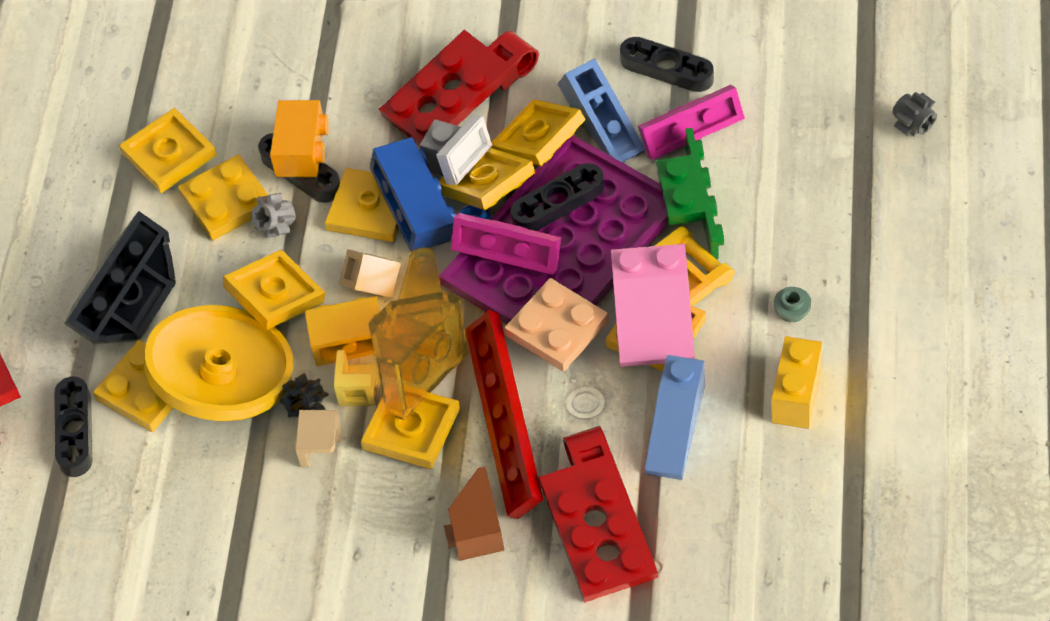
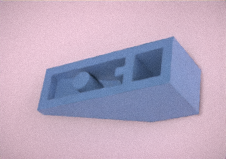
M595 58L564 74L558 82L560 90L570 107L581 110L585 118L582 125L604 153L623 163L645 151L644 145Z
M667 355L659 385L645 474L678 480L683 479L705 389V363L703 360Z

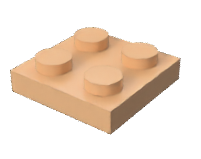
M550 278L504 327L505 335L564 372L607 325L609 313Z

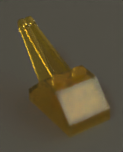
M429 248L415 249L409 256L398 300L390 301L368 323L385 413L403 421L425 399L428 392L431 393L468 354L461 299L441 291L434 252Z

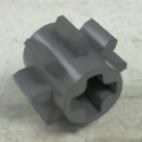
M914 92L913 95L909 93L904 94L896 102L892 111L894 117L898 119L894 127L906 136L909 134L915 136L916 133L920 135L927 133L937 118V114L931 109L935 101L923 92L921 94Z

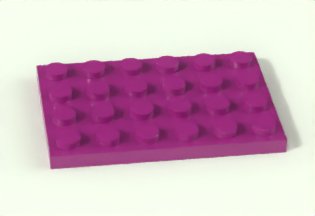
M573 135L554 152L549 161L535 170V174L530 176L490 219L492 221L512 224L511 207L516 200L581 164L592 163L599 166L604 175L605 187L603 193L537 231L561 237L558 268L554 275L460 252L438 276L439 283L483 311L491 310L499 313L501 322L506 325L550 278L597 306L614 286L611 250L648 247L669 224L660 183ZM587 179L582 180V182L587 181L589 184L594 183V181L589 182ZM555 193L548 200L551 203L560 204L566 201L568 197L563 193ZM526 212L521 214L522 216L526 215L529 218L534 216V214L528 215Z

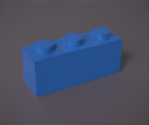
M412 137L373 148L370 170L411 253L450 242L454 217L456 215L450 205H446L442 197L440 182L436 177H432L424 151L417 148Z

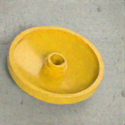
M202 305L178 311L162 320L152 330L145 346L144 371L147 381L154 392L176 410L205 420L235 421L259 415L272 408L283 398L286 391L282 386L292 378L293 354L288 341L275 326L266 330L248 311L223 305Z

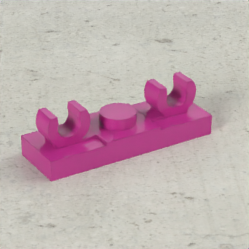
M728 85L638 125V129L647 157L654 160L685 146L686 128H692L695 140H699L745 119L736 87Z
M458 213L454 217L451 250L554 275L558 268L561 237L495 220L492 221Z

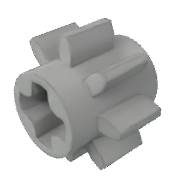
M282 193L258 197L257 203L259 205H256L251 211L255 229L265 231V238L290 233L288 226L296 220L293 203L282 200Z

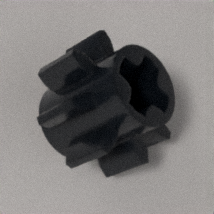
M302 373L295 378V381L290 380L282 386L287 393L279 402L284 404L289 418L292 416L299 417V410H326L321 403L329 394L324 392L323 387L320 385L321 379L307 380L306 374Z

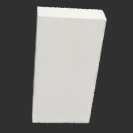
M472 115L436 154L446 184L457 185L492 146L482 116Z

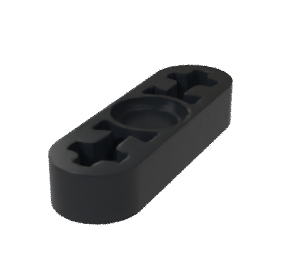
M642 37L627 38L620 45L621 64L629 71L693 92L706 91L714 83V67L706 58ZM662 60H672L676 65L670 69H663L658 66V63Z
M270 133L259 141L258 149L263 164L274 171L269 153L273 139V133ZM319 163L317 179L315 177H283L308 196L321 203L333 201L340 185L338 173L325 163ZM317 180H318L319 182H321L322 184H324V185H321V186L319 187Z
M592 163L581 164L516 200L511 207L512 224L538 231L599 197L605 187L602 169ZM587 179L589 182L594 181V183L589 184L587 181L582 182V180ZM555 193H563L568 197L566 201L560 204H554L548 200ZM526 212L528 215L534 214V216L529 218L528 216H522L521 214Z
M71 376L61 380L56 385L54 392L55 458L63 474L69 477H78L85 474L92 466L91 394L86 382L79 377ZM73 391H78L75 394L76 407H71L68 400ZM72 420L83 422L82 427L74 433L64 431L65 425ZM70 445H75L79 455L76 456V461L71 463L68 461L72 459V448Z

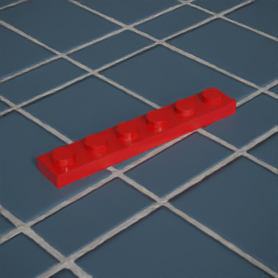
M488 310L468 326L465 332L506 513L509 517L520 519L543 501V495L500 314Z

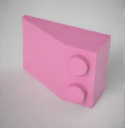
M685 244L611 250L620 367L664 364L667 355L695 359Z

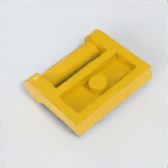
M684 226L677 228L655 245L685 244L686 252L709 272L707 275H704L686 259L691 306H694L718 286L722 287L728 284L735 274L734 269L727 263L721 264L693 239V233Z

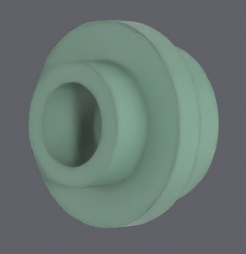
M786 287L776 294L774 308L783 320L798 322L809 313L811 298L805 290L799 287ZM789 301H796L797 303H795V304H790V303H788V302H789Z

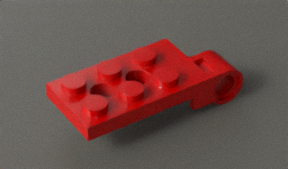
M464 29L379 108L380 113L408 138L412 137L414 142L420 146L434 119L458 126L498 87L505 92L518 78L528 75L537 64L539 52L513 31L504 32L487 47ZM452 80L461 82L454 90L444 89L445 85ZM427 103L436 104L435 109L429 113L419 112L421 107Z
M596 426L563 437L565 451L571 466L540 476L539 483L584 603L658 578V570L602 428ZM590 511H600L605 515L606 520L602 525L593 527L584 521V517ZM604 545H612L618 549L619 555L612 561H604L598 557L597 551Z

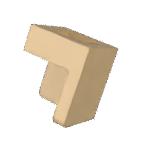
M347 249L339 284L362 292L392 297L401 263L385 257Z
M299 410L295 450L301 467H309L310 453H332L335 448V442H341L342 428L337 410Z

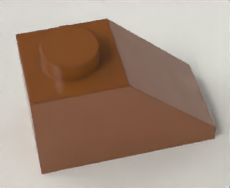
M481 467L475 471L448 508L451 524L444 525L448 548H457L459 561L505 551L486 467Z

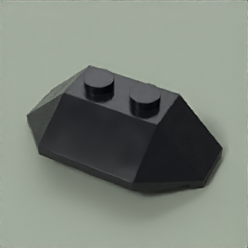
M138 211L109 249L72 305L64 324L93 344L140 340L176 284L173 260L169 247V232Z

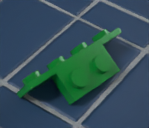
M686 128L685 149L687 156L656 160V169L668 223L670 226L702 221L709 253L716 259H719V246L724 245V234L722 225L715 224L713 218L718 216L715 196H708L707 189L711 188L708 167H701L700 161L704 160L702 140H695L693 129Z

